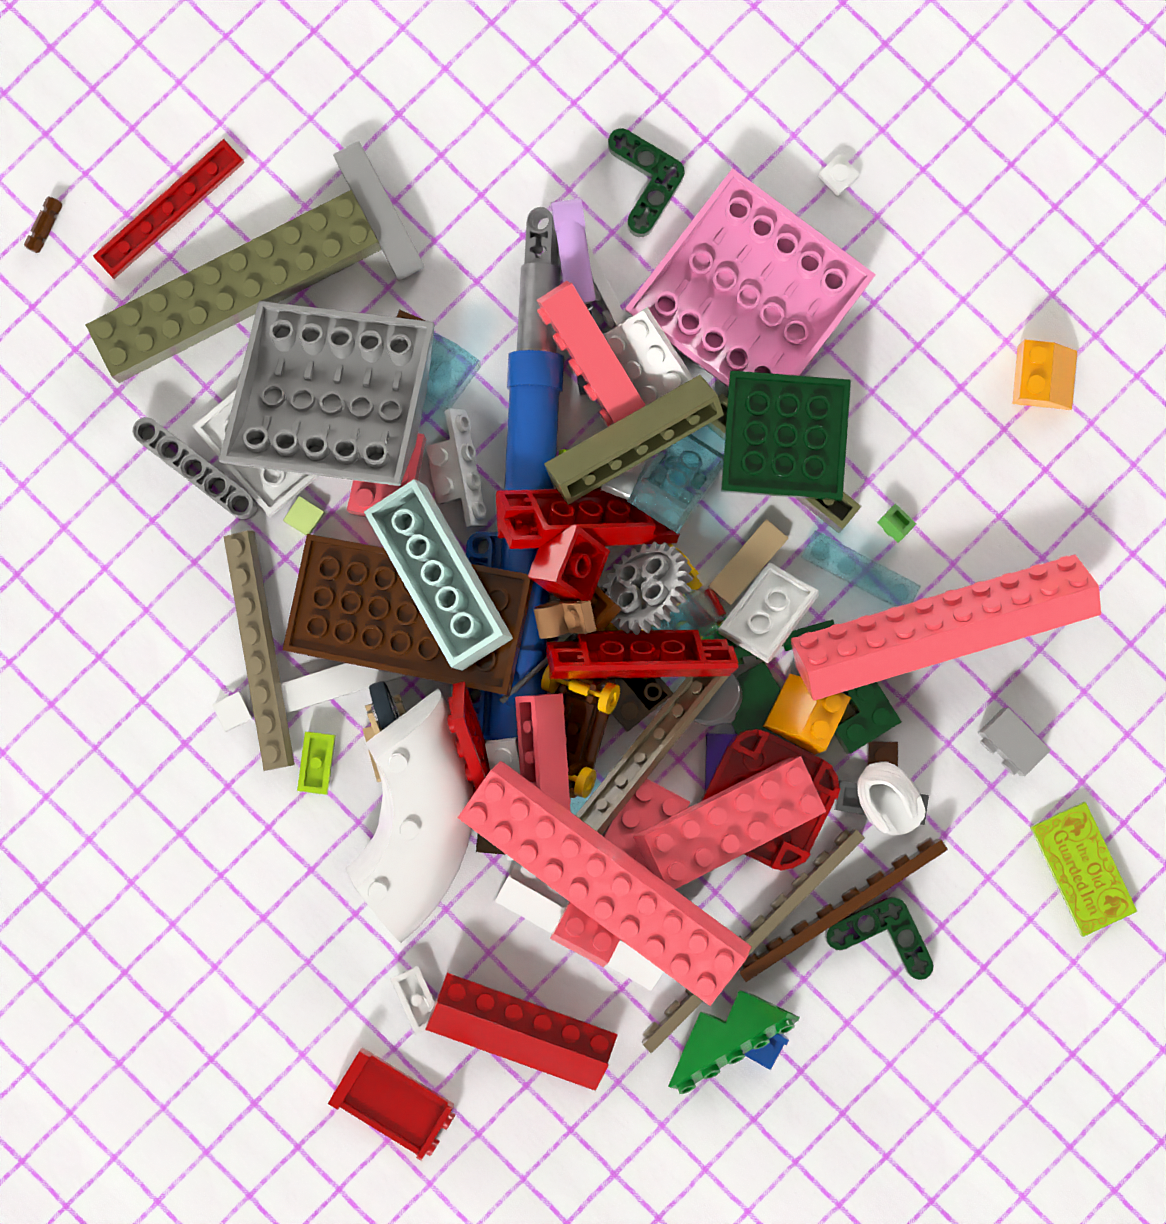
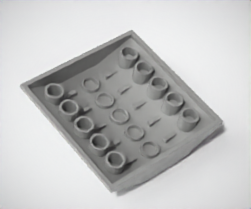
M259 301L219 462L400 486L416 445L425 403L435 327L434 322Z

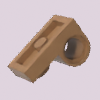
M554 600L533 608L539 638L541 639L557 637L567 633L588 634L596 631L590 601Z

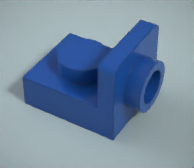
M784 1034L774 1035L769 1039L770 1042L766 1046L759 1049H751L744 1055L771 1070L783 1046H787L789 1039Z

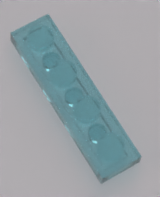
M816 530L801 556L804 560L894 607L912 603L921 585Z

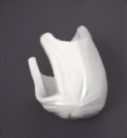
M889 762L869 764L864 769L858 780L857 788L861 807L869 822L873 823L882 833H889L892 836L906 834L918 827L925 817V807L916 786L902 769Z

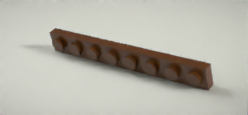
M931 837L927 838L916 846L918 851L908 857L906 854H903L891 862L893 867L885 873L879 870L866 879L867 885L859 890L855 886L841 895L843 900L835 906H832L831 903L823 906L815 912L818 917L809 923L806 920H802L790 929L792 934L782 939L781 936H778L765 945L767 950L757 956L755 952L750 954L738 969L744 981L751 980L946 852L948 848L942 839H935L933 841Z

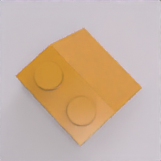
M1024 339L1017 346L1012 404L1072 410L1077 351L1055 342Z
M788 674L763 727L816 755L827 750L851 697L841 692L813 701L801 676Z

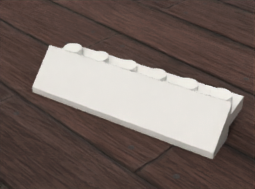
M517 862L495 899L497 903L550 933H553L569 902ZM621 939L607 966L649 990L653 989L664 971Z

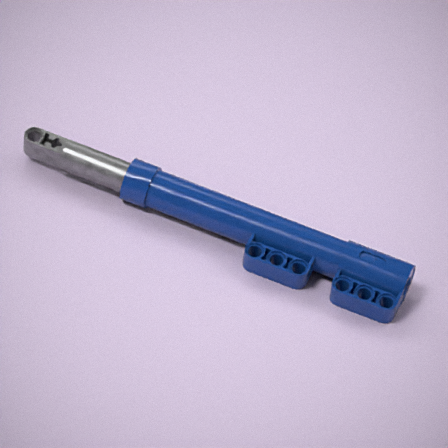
M537 207L531 210L526 221L525 260L521 266L517 351L508 353L507 389L509 390L504 490L555 489L544 463L555 458L557 455L560 392H563L564 356L557 353V344L552 337L556 332L551 324L545 325L540 318L537 309L541 307L536 300L560 285L561 267L558 266L559 248L553 214L544 207ZM549 218L548 225L544 229H538L540 220ZM476 532L467 540L466 556L471 564L529 574L539 548L510 549L505 538H498V532ZM487 539L489 544L488 550L484 554H480L478 546L481 541ZM533 582L512 687L547 657V638H539L533 608L549 602L550 592L536 582ZM549 664L516 693L512 694L504 704L499 700L503 694L479 690L481 693L480 700L475 704L473 703L485 740L517 737L518 741L515 697L547 694V691L541 688V681L544 671ZM467 687L469 695H471L473 688Z

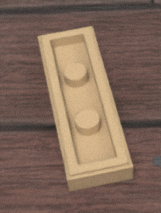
M766 519L708 587L731 606L789 538Z

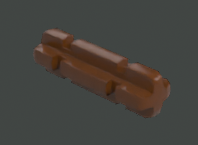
M46 197L42 205L44 210H40L30 230L32 235H28L24 246L34 253L41 251L44 245L42 241L47 239L56 220L54 216L59 214L62 208V203L56 198Z

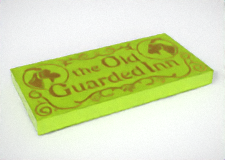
M1082 802L1030 826L1082 937L1138 912L1086 802Z

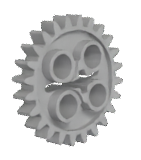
M653 542L649 548L644 543L640 552L632 548L631 557L628 558L622 555L623 563L621 565L614 563L615 573L606 575L610 579V583L602 585L606 594L622 608L611 623L618 630L622 629L626 634L632 631L638 635L641 629L649 633L651 625L660 629L661 620L665 619L670 622L669 614L671 612H680L677 604L686 603L687 600L682 596L683 593L691 591V588L686 584L693 580L688 574L692 570L687 564L688 560L674 546L670 548L666 543L659 546L656 542Z

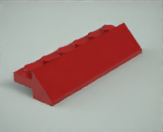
M636 487L630 500L605 492L601 488H596L569 505L557 489L499 490L496 492L498 538H505L510 549L540 548L572 525L579 526L604 546L642 545L644 543L652 544L653 542L659 545L663 543L674 544L678 542L680 533L670 517L673 505L663 487Z
M698 629L650 630L649 633L641 630L638 635L632 631L628 634L624 631H594L588 634L578 633L577 641L547 642L546 648L549 679L730 676L738 669V660L734 647L728 645L727 639L701 640Z
M448 972L445 975L425 1028L427 1031L596 1091L609 1066L608 1062L618 1036L614 1032Z

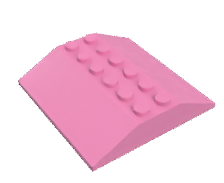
M732 168L626 306L625 311L634 316L648 307L673 347L725 386L729 387L730 370L801 376L876 274Z

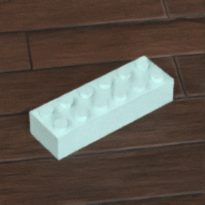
M413 479L364 511L452 668L463 671L513 639L426 485Z

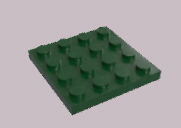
M730 370L721 492L842 501L851 380Z

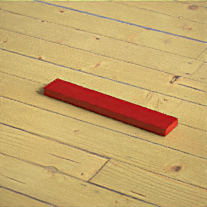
M223 139L93 255L94 259L113 279L117 278L245 163L244 160Z

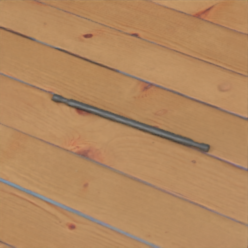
M573 633L565 641H574L578 633ZM547 657L512 687L510 696L516 693L548 664ZM503 695L499 700L504 704L510 696Z

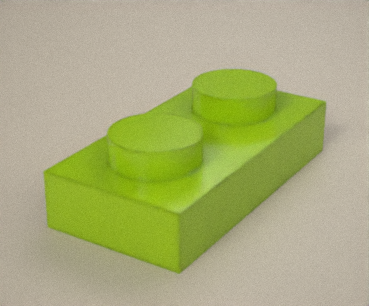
M305 731L297 791L328 795L336 735Z

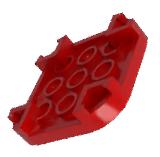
M758 729L744 730L734 736L727 745L701 801L787 758L801 756L826 812L744 854L776 870L793 869L805 863L811 855L810 851L835 799L838 800L841 789L839 788L838 776L833 766L824 759L769 732Z

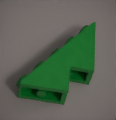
M739 990L726 1021L708 1013H699L668 1087L678 1089L679 1094L692 1091L696 1088L695 1084L697 1082L717 1076L720 1073V1068L743 1060L745 1058L744 1054L751 1049L762 1048L770 1042L769 1039L774 1035L784 1034L795 1027L794 1023L799 1021L800 1017L754 994Z

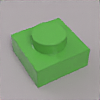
M896 503L877 522L884 532L897 543L916 525Z

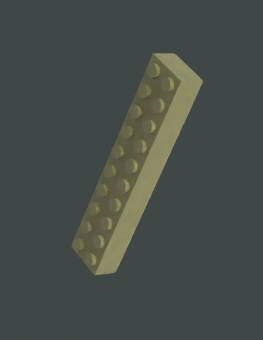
M352 190L85 324L111 377L118 383H121L255 315L259 301L278 303L381 251V247Z

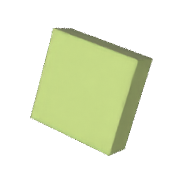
M299 496L283 521L307 536V534H312L325 512Z

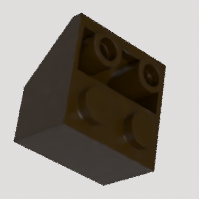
M661 677L616 678V684L620 687V695L611 714L622 728L628 732L674 693Z

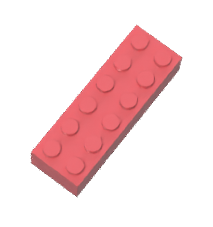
M791 757L634 835L633 838L648 870L672 888L677 889L825 813L826 810L802 757Z
M646 779L607 827L603 837L647 868L633 836L687 809L690 801ZM570 901L550 937L555 942L602 967L609 963L620 941L617 936Z

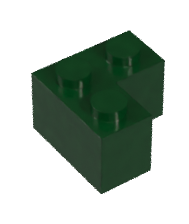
M874 682L843 692L851 697L849 703L855 714L840 722L834 735L845 753L851 754L902 721L879 684Z

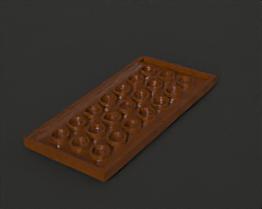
M307 534L282 650L448 684L465 681L468 688L510 696L534 581L528 577V574L471 564L513 639L462 671L452 668L383 547Z

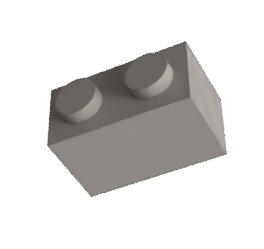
M1009 707L1002 708L978 732L983 738L980 743L990 753L994 754L997 752L1004 759L1001 764L1012 775L1018 773L1019 776H1026L1051 751Z

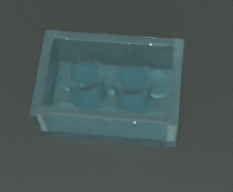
M690 434L658 453L638 480L627 502L679 534L721 474L724 455Z

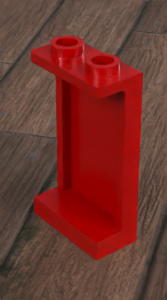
M363 1047L358 1052L327 1103L337 1110L342 1108L417 1155L416 1158L422 1161L425 1154L431 1157L440 1142L435 1137L441 1128L448 1129L456 1115L451 1112L454 1103Z

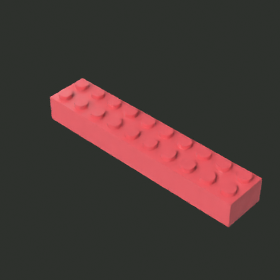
M1075 554L1063 556L1054 561L1033 565L1027 569L1006 573L1000 577L979 581L970 586L949 590L943 594L922 598L916 602L899 607H891L879 613L861 616L852 621L834 624L825 629L804 633L801 636L791 638L795 665L813 701L1099 616L1101 615L1099 585Z
M502 761L490 770L457 817L709 1006L715 1001L748 957L752 946Z

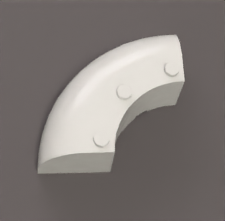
M438 688L365 743L377 765L382 782L383 797L378 820L379 824L375 835L370 839L361 854L345 868L357 892L400 943L423 924L448 892L460 869L472 829L457 817L474 795V782L468 781L466 777L465 757L460 758L456 746L458 737L456 733L450 732L447 716L451 714L449 704Z

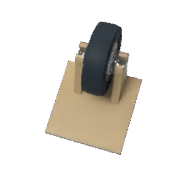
M385 681L369 686L372 703L365 705L371 726L363 729L366 742L398 719V713L402 716L407 712L400 694L391 696ZM369 751L376 780L381 782L377 765Z

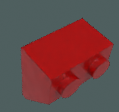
M572 525L538 549L528 577L560 600L591 602L610 550L579 526Z

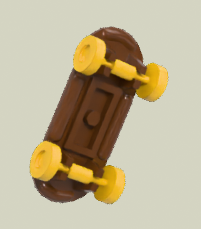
M548 665L542 677L541 688L550 693H563L567 765L569 769L570 798H576L577 796L587 798L596 781V770H594L609 714L614 710L619 699L620 687L616 684V678L549 679Z

